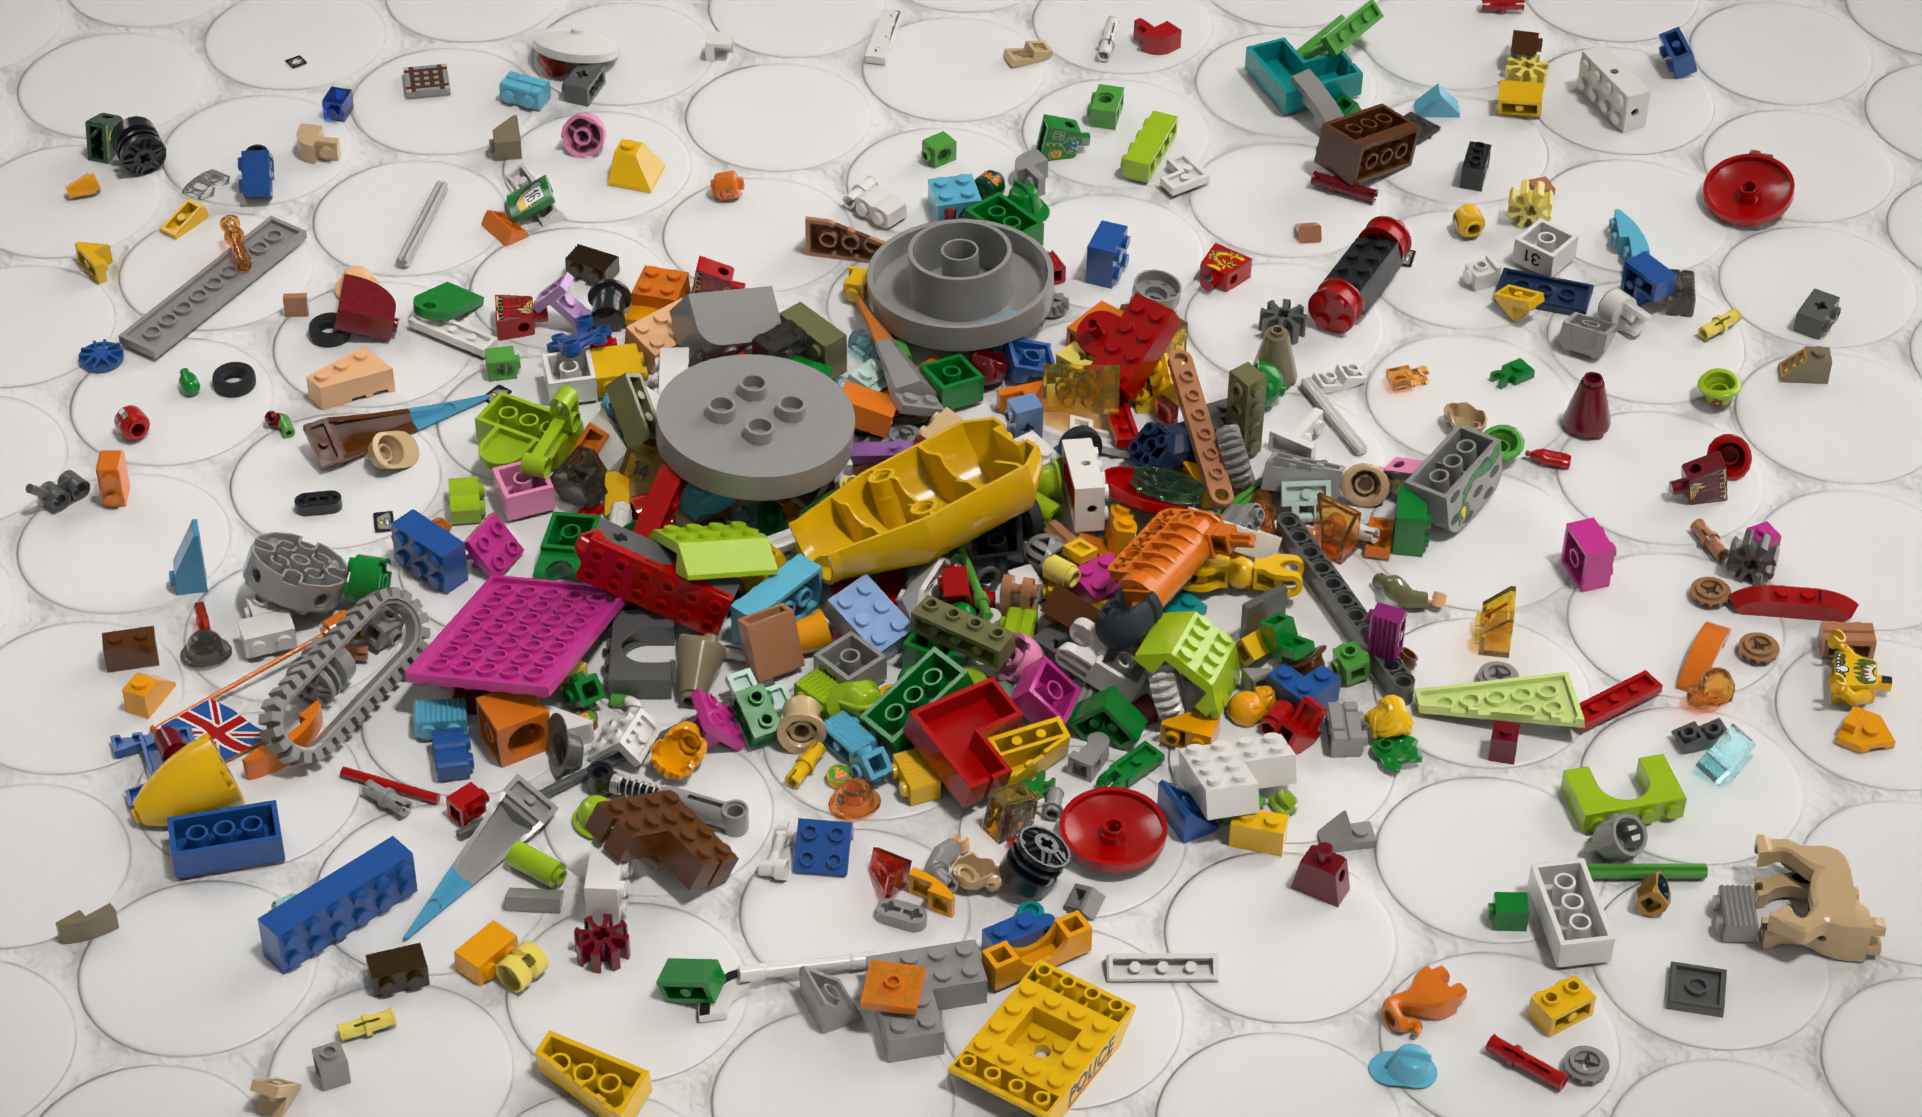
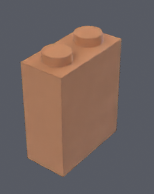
M780 603L737 619L747 668L750 667L757 682L762 683L768 679L773 680L776 676L794 673L798 668L805 666L793 609L784 603Z

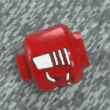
M128 405L121 408L115 415V428L125 439L137 441L148 433L150 428L149 418L139 407Z

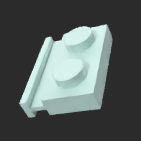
M874 357L851 372L846 380L879 392L885 391L888 387L881 361Z

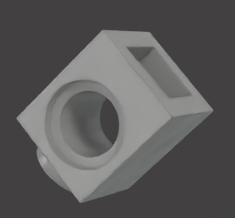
M339 1040L312 1049L315 1072L323 1092L351 1083L348 1060Z

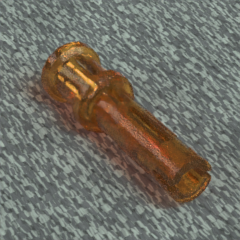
M226 215L219 223L221 230L224 231V240L231 246L238 270L248 271L252 267V262L243 241L245 235L244 231L240 228V220L235 215Z
M1268 490L1256 491L1251 496V502L1259 503L1265 511V519L1260 529L1263 532L1277 536L1274 524L1276 510L1272 506V493Z

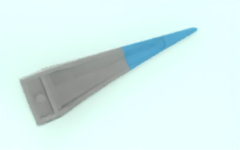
M517 774L501 791L404 935L403 941L408 940L503 862L509 849L515 842L521 841L526 843L537 834L559 807L522 776Z

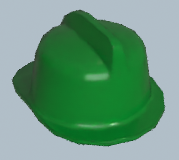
M1018 180L1014 181L1007 198L1040 221H1045L1050 215V209L1039 197L1036 187L1031 184L1021 183Z

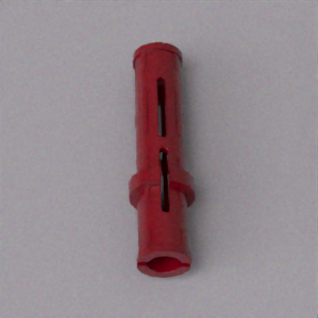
M1314 171V177H1311L1310 183L1312 185L1327 188L1332 193L1337 191L1371 203H1375V197L1378 196L1377 189L1359 184L1351 186L1336 175L1330 176Z

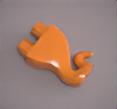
M1426 965L1417 972L1409 989L1393 994L1384 1000L1381 1016L1392 1031L1400 1033L1413 1031V1034L1418 1036L1423 1029L1422 1023L1416 1018L1404 1016L1403 1013L1433 1020L1448 1018L1457 1012V1006L1466 999L1467 989L1461 983H1456L1450 987L1447 984L1450 975L1442 965L1434 969Z

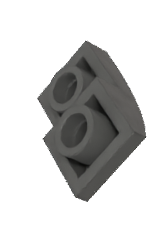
M1720 718L1700 726L1693 721L1671 731L1683 752L1708 750L1732 742V736Z

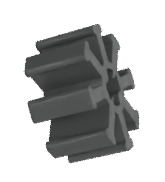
M1283 299L1282 307L1274 303V300L1268 301L1267 309L1261 308L1259 331H1262L1261 338L1263 339L1265 331L1269 327L1280 325L1288 330L1291 345L1297 344L1299 336L1305 337L1307 314H1304V307L1298 304V306L1290 309V299Z
M1747 530L1745 531L1743 541L1738 539V536L1732 539L1726 568L1728 571L1737 569L1735 580L1740 583L1743 582L1746 574L1750 573L1753 579L1752 585H1761L1763 575L1768 577L1769 580L1774 577L1780 548L1779 545L1769 547L1771 536L1767 533H1764L1762 539L1757 543L1753 537L1754 531Z

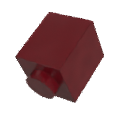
M1494 720L1488 761L1514 765L1520 724Z

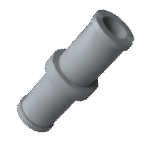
M373 780L365 782L372 790L365 786L362 787V794L377 801L378 805L384 809L390 808L403 817L407 816L409 812L404 810L402 806L412 810V802L396 794V791L390 787L385 788Z

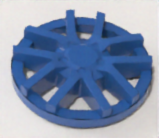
M103 339V342L93 340L92 344L82 347L78 355L80 365L91 372L112 370L118 367L124 359L123 348L120 347V344L107 342L106 339Z

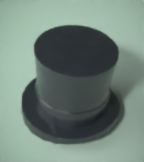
M604 279L596 282L589 289L588 302L593 306L591 315L594 319V327L610 325L611 331H616L623 327L625 324V309L631 304V293L625 284L615 279Z

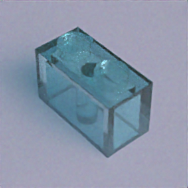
M1732 723L1717 738L1695 766L1720 786L1726 779L1731 782L1741 772L1738 766L1744 767L1754 755L1750 752L1757 744Z

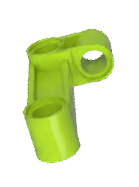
M561 386L550 402L549 427L533 452H526L520 466L522 474L547 479L551 471L552 460L568 434L577 432L581 420L578 403L579 396L572 387Z

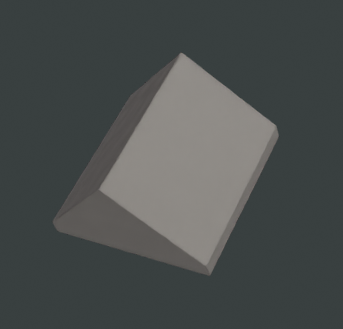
M802 966L799 969L800 997L822 1034L857 1023L863 1018L840 979L806 966Z

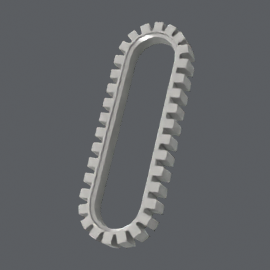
M390 587L366 595V597L361 598L355 604L356 607L351 608L345 614L347 617L341 618L336 623L337 627L331 628L327 633V637L322 638L317 643L318 646L312 648L307 653L308 656L302 658L297 663L299 666L294 667L288 673L289 676L284 677L278 683L279 686L273 688L268 693L271 698L265 699L261 705V709L266 713L259 714L258 724L267 726V729L259 733L262 741L271 740L266 749L271 755L279 753L278 761L283 764L290 763V766H302L318 762L326 758V755L332 754L337 748L335 745L341 744L346 739L345 735L350 734L356 728L355 725L360 724L366 718L364 715L369 714L375 708L374 705L381 702L384 698L383 695L388 694L394 688L392 685L397 684L403 678L404 672L420 656L419 654L428 647V643L424 639L430 638V628L422 626L423 623L429 622L427 612L419 615L418 611L423 605L418 599L411 601L412 593L407 590L400 591L398 587ZM383 606L393 608L401 615L406 628V638L401 649L309 746L302 747L296 745L289 739L284 729L283 717L288 704Z

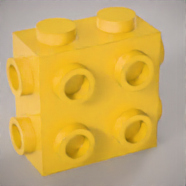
M636 343L590 349L596 375L598 397L605 396V393H607L605 386L624 373H641L643 380L648 381L647 367H642L644 366L643 352H638Z

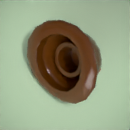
M1320 645L1315 647L1316 650L1308 654L1305 659L1300 661L1290 660L1287 664L1305 676L1317 667L1325 666L1322 653L1326 650L1327 646Z

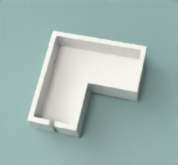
M1266 733L1262 737L1255 738L1244 736L1238 740L1228 742L1217 740L1208 745L1191 744L1187 748L1179 749L1180 778L1207 820L1259 813V789L1297 783L1296 754L1287 745L1284 737L1278 733Z

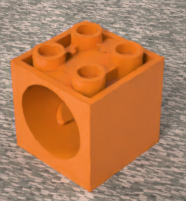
M490 692L476 698L479 735L501 768L550 750L547 720L550 719L549 711L544 704H540L536 695Z

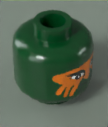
M993 170L984 171L974 180L982 200L997 192L1003 194L1006 188L1004 177L999 172Z

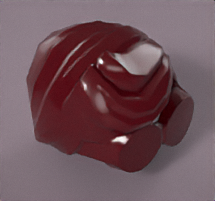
M990 348L980 349L974 352L969 359V362L984 376V386L1001 382L1007 374L1008 363L1005 355L1000 351L991 352Z

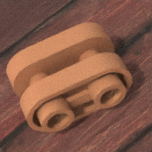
M1003 575L999 608L1001 616H1006L1010 606L1022 608V610H1037L1038 612V604L1034 603V599L1038 597L1039 584H1035L1034 578L1024 577L1022 584H1016L1015 575ZM1015 594H1020V603H1014Z

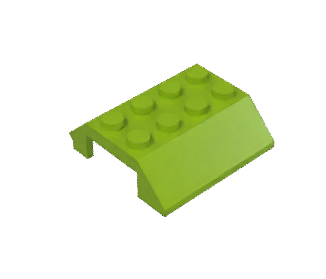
M732 521L731 525L712 522L709 523V526L687 524L683 528L665 525L664 529H654L647 537L677 553L675 573L686 580L778 574V568L768 538L758 533L759 530L746 526L745 522Z
M1196 611L1163 613L1161 619L1154 623L1152 629L1147 633L1132 658L1152 674L1156 672L1164 661L1168 662L1206 692L1195 705V708L1205 716L1210 714L1214 719L1220 717L1224 710L1223 708H1225L1229 697H1231L1235 686L1240 680V664L1236 642L1232 640L1228 633L1220 631L1206 616L1200 615Z

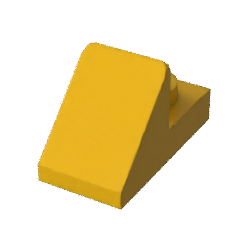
M74 243L77 261L98 284L106 282L107 265L113 262L110 246L100 243Z
M1510 284L1493 294L1494 299L1514 322L1528 315L1531 310H1534L1536 306L1545 301L1543 292Z

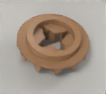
M1701 577L1691 584L1690 594H1692L1694 601H1699L1700 606L1706 604L1710 608L1713 605L1721 608L1722 604L1728 603L1731 589L1721 579Z
M1759 632L1744 635L1738 644L1740 656L1746 657L1747 662L1756 661L1757 665L1760 662L1769 664L1771 660L1777 659L1780 652V646L1773 637Z

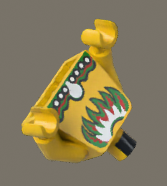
M1836 629L1829 635V648H1837L1831 668V677L1828 679V682L1831 684V704H1849L1854 707L1861 704H1871L1874 702L1876 690L1891 691L1892 676L1877 675V662L1875 660L1856 654L1844 643L1846 636L1841 630Z

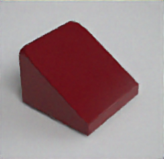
M1145 693L1132 703L1148 720L1146 725L1158 722L1156 706L1149 693Z

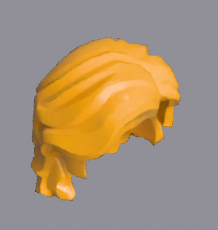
M684 721L673 726L665 734V738L658 739L655 744H651L649 747L652 753L650 764H653L652 767L657 772H664L663 776L666 779L682 780L685 776H690L693 769L702 762L707 752V742L701 737L698 726L695 723Z

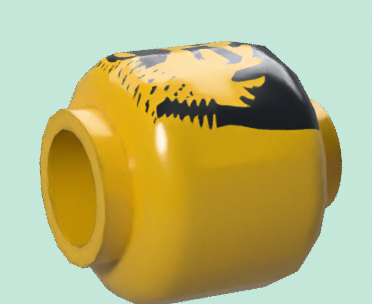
M1473 204L1460 206L1454 212L1452 218L1458 233L1466 238L1478 236L1485 228V218L1480 209Z

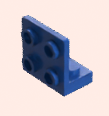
M798 818L794 872L847 876L851 839L854 838L853 823Z

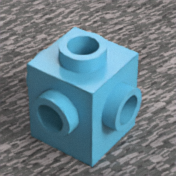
M871 745L864 746L856 750V756L849 759L851 772L859 783L869 782L870 785L876 784L885 779V774L894 770L884 746L871 748Z

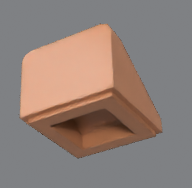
M1312 222L1297 223L1295 225V231L1300 243L1321 242L1320 224Z

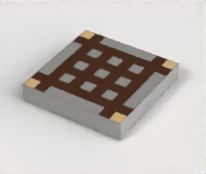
M447 64L403 68L407 99L451 95Z

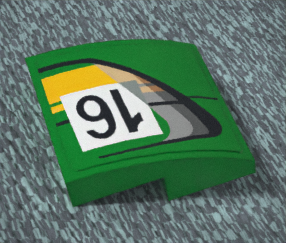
M546 174L506 196L510 213L516 223L556 202L553 196V189Z

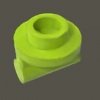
M1280 789L1276 795L1268 799L1276 813L1289 815L1290 817L1292 812L1298 810L1295 805L1298 803V800L1290 790L1284 792Z

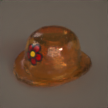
M851 778L841 783L832 794L828 807L830 813L839 819L855 820L875 812L880 807L881 798L879 793L871 788L870 784L865 780Z

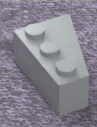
M1274 451L1266 460L1261 489L1281 492L1280 481L1331 480V501L1333 499L1337 500L1341 495V481L1346 466Z

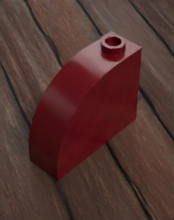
M344 274L334 329L390 340L391 333L397 331L399 318H395L396 302L393 296L385 288L373 281Z

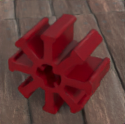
M604 913L602 925L598 926L593 921V916H588L584 918V929L576 927L574 930L577 963L581 967H584V964L591 961L592 972L600 974L602 973L601 966L603 961H607L612 967V971H616L621 968L620 957L629 960L631 955L630 937L624 920L613 926L612 914Z

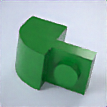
M1277 612L1258 622L1262 639L1270 651L1269 653L1281 664L1287 663L1290 660H1303L1308 654L1316 650L1314 641L1298 636L1294 617Z

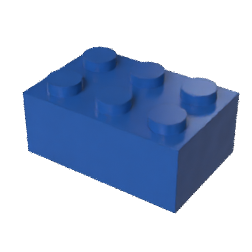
M414 509L391 523L394 559L398 565L404 566L413 572L416 577L422 578L434 589H438L446 595L469 580L465 542Z

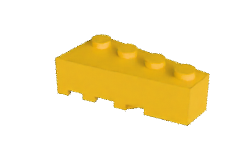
M548 1031L535 1051L539 1072L600 1117H636L652 1092L648 1070L553 1031Z

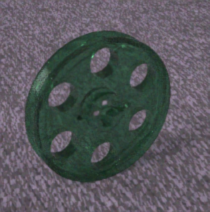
M1139 466L1134 468V476L1131 478V484L1138 491L1155 499L1174 504H1198L1202 501V494L1205 491L1204 486L1198 480L1184 473L1164 467Z

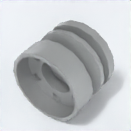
M1156 269L1145 270L1134 279L1130 301L1135 293L1173 309L1177 313L1182 285L1174 275L1166 271Z
M316 637L306 646L301 656L296 658L294 663L287 669L286 677L289 676L288 673L294 667L299 666L297 663L302 658L307 657V653L312 648L317 647V643L324 637ZM343 647L301 690L297 697L310 705L316 700L321 702V707L329 705L335 696L340 693L341 688L354 676L356 671L355 661L347 649Z

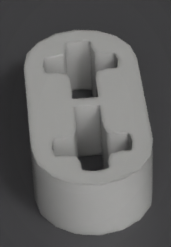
M884 898L877 903V919L880 923L913 933L920 932L926 928L927 912L923 907L895 898Z

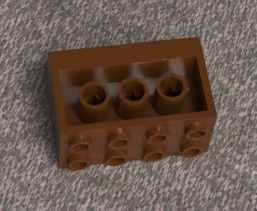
M1381 103L1323 123L1314 162L1346 183L1354 186L1411 166L1421 127Z

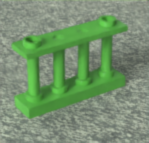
M1369 0L1346 19L1343 14L1339 15L1296 51L1304 60L1327 53L1332 58L1382 19L1384 15L1376 2Z

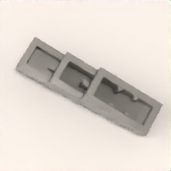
M1310 69L1292 76L1291 83L1303 95L1302 103L1315 116L1314 123L1320 130L1323 123L1344 116L1330 93Z

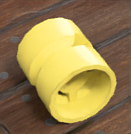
M526 940L496 965L495 972L507 989L519 993L532 982V979L542 974L549 964L542 949L532 941Z

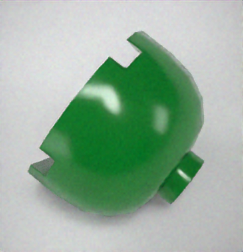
M1258 359L1254 367L1267 376L1265 408L1275 404L1278 397L1284 396L1286 384L1282 383L1283 375L1274 364Z

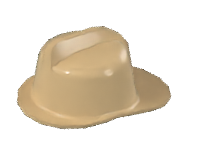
M404 431L379 432L373 437L365 459H370L375 467L382 470L408 468L418 461L419 447L416 440Z

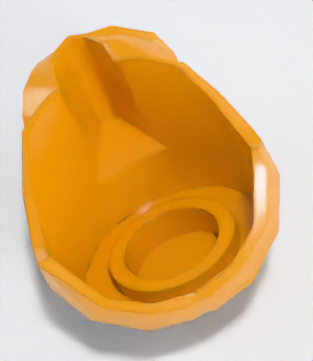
M1256 686L1253 692L1241 691L1234 694L1227 703V715L1235 724L1254 727L1275 703V690L1270 686Z

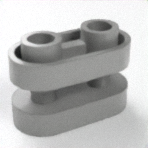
M1259 503L1231 504L1223 512L1222 517L1225 521L1257 531L1265 519V511Z

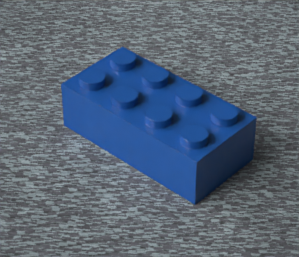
M276 800L167 818L176 879L286 861Z

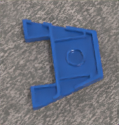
M191 726L175 728L182 736L186 745L195 740ZM142 732L132 733V737L121 738L120 734L110 736L117 759L143 750L150 776L165 762L154 744L155 734L143 735ZM145 783L125 790L130 809L134 808L133 801Z

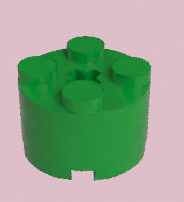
M362 554L349 558L348 572H350L349 582H346L344 585L343 595L349 598L350 604L355 605L361 598L366 597V595L372 592L390 588L392 572L387 571V565H391L389 558Z

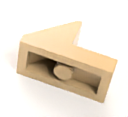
M278 1077L253 1079L250 1091L259 1093L256 1111L271 1117H284L298 1095L302 1084Z

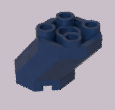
M1184 421L1170 425H1164L1161 422H1147L1128 446V453L1131 454L1130 460L1144 473L1178 465L1183 468V462L1185 461L1196 463Z

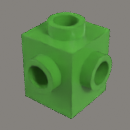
M1356 640L1342 643L1333 649L1332 669L1336 675L1340 674L1347 686L1370 677L1369 654L1364 647H1360Z

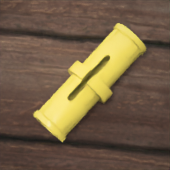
M1732 308L1723 315L1713 317L1711 322L1698 329L1700 338L1707 341L1718 333L1726 332L1728 327L1742 319L1740 311Z
M391 1007L371 1015L365 1013L361 1015V1018L337 1024V1029L341 1042L364 1034L367 1036L373 1035L374 1031L395 1026L397 1022Z

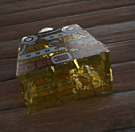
M1021 782L991 789L982 829L998 844L1016 836L1026 826L1033 825L1036 809L1045 804L1043 794L1039 791H1031Z

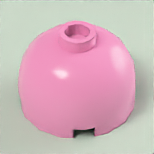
M587 112L578 113L570 117L563 125L561 131V139L563 138L565 149L573 156L579 158H587V156L597 154L604 146L607 135L606 128L601 119Z
M1015 632L1014 654L999 669V672L995 671L999 680L1007 681L1014 685L1018 683L1026 666L1043 657L1042 648L1036 640L1019 632Z

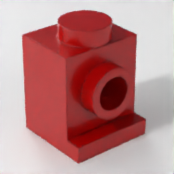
M472 782L446 797L448 817L461 828L468 825L470 821L486 812V803L490 801L487 792L482 788L479 789Z

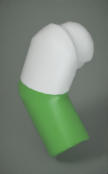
M611 694L610 706L628 708L627 711L630 712L640 707L643 709L642 701L632 695Z

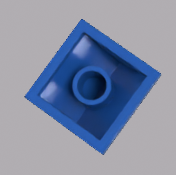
M1161 780L1158 783L1157 804L1165 814L1168 825L1183 844L1214 833L1220 828L1214 819H1206L1189 791L1165 780Z

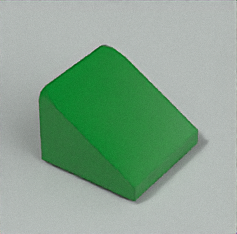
M1345 93L1335 101L1344 116L1362 110L1359 104Z

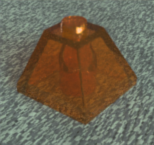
M1319 492L1316 500L1313 531L1315 539L1331 561L1342 565L1358 548L1361 512Z

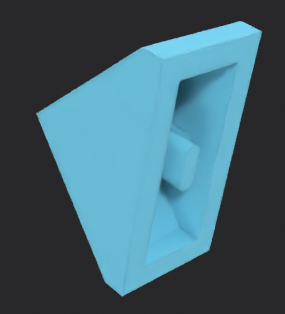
M1440 84L1435 85L1415 100L1416 117H1460L1458 101Z

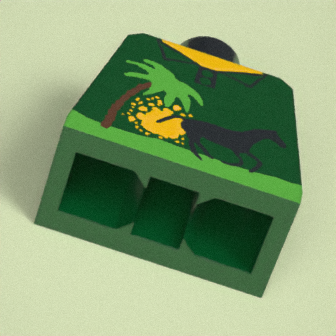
M100 113L85 122L88 160L109 164L116 153L111 145L110 136L113 128L123 120L121 116Z

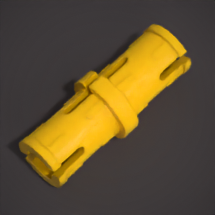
M812 741L805 753L798 756L795 760V766L784 778L788 786L792 788L794 785V789H797L808 774H812L816 768L817 761L826 752V748L821 742Z

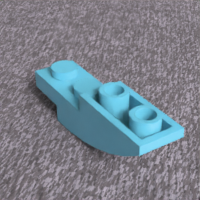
M1615 209L1614 217L1609 220V231L1612 232V246H1616L1617 255H1623L1624 260H1627L1645 251L1650 254L1647 240L1640 228L1620 209Z

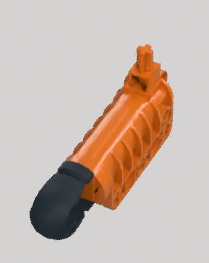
M1176 508L1160 511L1108 566L1110 578L1112 580H1120L1118 582L1120 589L1113 598L1102 606L1096 616L1095 629L1099 640L1105 646L1114 650H1123L1138 644L1152 629L1154 623L1161 619L1164 606L1173 599L1174 595L1182 589L1183 585L1191 579L1192 575L1197 573L1208 559H1214L1218 554L1230 555L1236 547L1254 548L1256 535L1252 533H1238L1236 524H1224L1223 517L1220 514H1212L1204 510Z

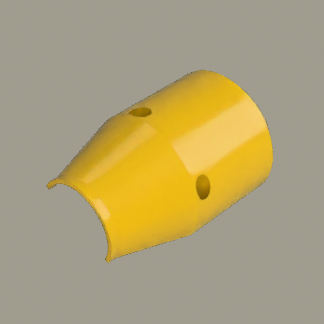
M995 417L962 420L861 472L802 516L788 523L802 554L822 566V580L828 585L865 574L870 575L926 564L1033 507L1043 471L1040 448L1029 439L1022 442L1013 440L1008 434L1006 425Z

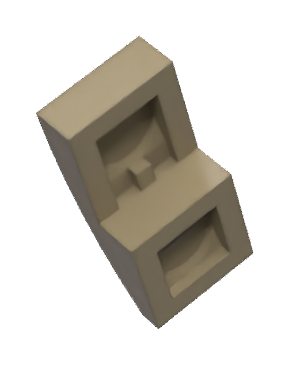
M109 903L86 916L81 910H78L56 922L59 941L63 945L84 942L103 936L118 929L119 924L116 909Z

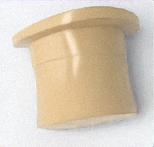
M797 695L788 699L782 707L783 719L777 727V738L782 747L791 753L804 754L812 741L823 743L826 738V725L820 718L821 707L814 698Z

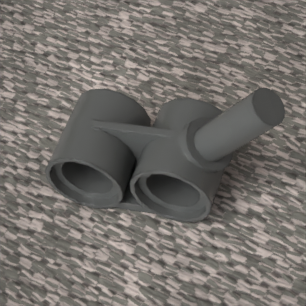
M66 470L59 476L57 485L52 481H47L41 486L28 484L25 490L29 494L38 496L42 502L56 512H60L76 501L85 498L89 494L90 483L73 470Z

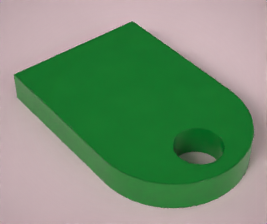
M447 281L416 295L413 299L412 309L416 315L424 319L448 321L483 306L484 297Z

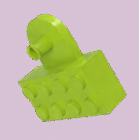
M500 391L475 418L476 438L480 442L478 446L480 462L492 470L494 467L522 461L526 452H533L549 427L550 409ZM580 420L576 433L568 434L553 458L551 468L560 470L565 465L564 462L584 431L583 420Z

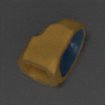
M1660 871L1646 876L1642 880L1641 886L1637 888L1636 906L1643 915L1654 917L1666 911L1671 903L1668 881Z

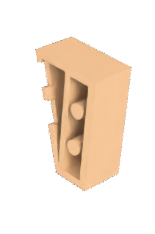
M365 346L306 376L309 399L322 410L352 403V398L363 395L366 398L374 397L373 393L386 389L388 393L395 391L393 368Z

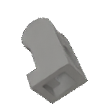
M1101 732L1091 733L1087 738V744L1080 753L1072 751L1068 757V774L1091 783L1109 758L1108 747L1110 738L1108 735Z

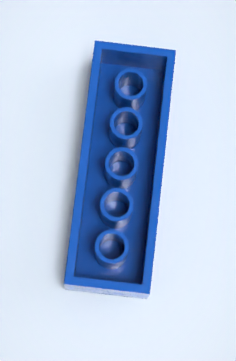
M391 836L259 917L258 925L264 957L284 975L312 956L321 953L336 941L343 939L360 926L367 924L376 916L388 911L400 901L410 897L418 891L413 853L398 839Z

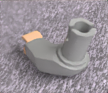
M954 834L952 838L934 847L924 867V872L938 879L952 893L957 890L958 881L949 874V867L960 854L970 850L969 838L966 837L961 840V835Z

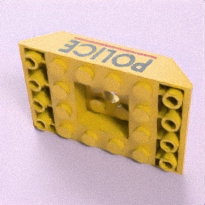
M1039 959L948 1067V1072L1038 1117H1064L1120 1047L1135 1012L1136 1005ZM1044 1052L1049 1056L1039 1058L1035 1054Z

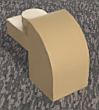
M301 123L296 136L299 156L303 161L315 164L317 159L340 160L339 138L324 137L322 125Z

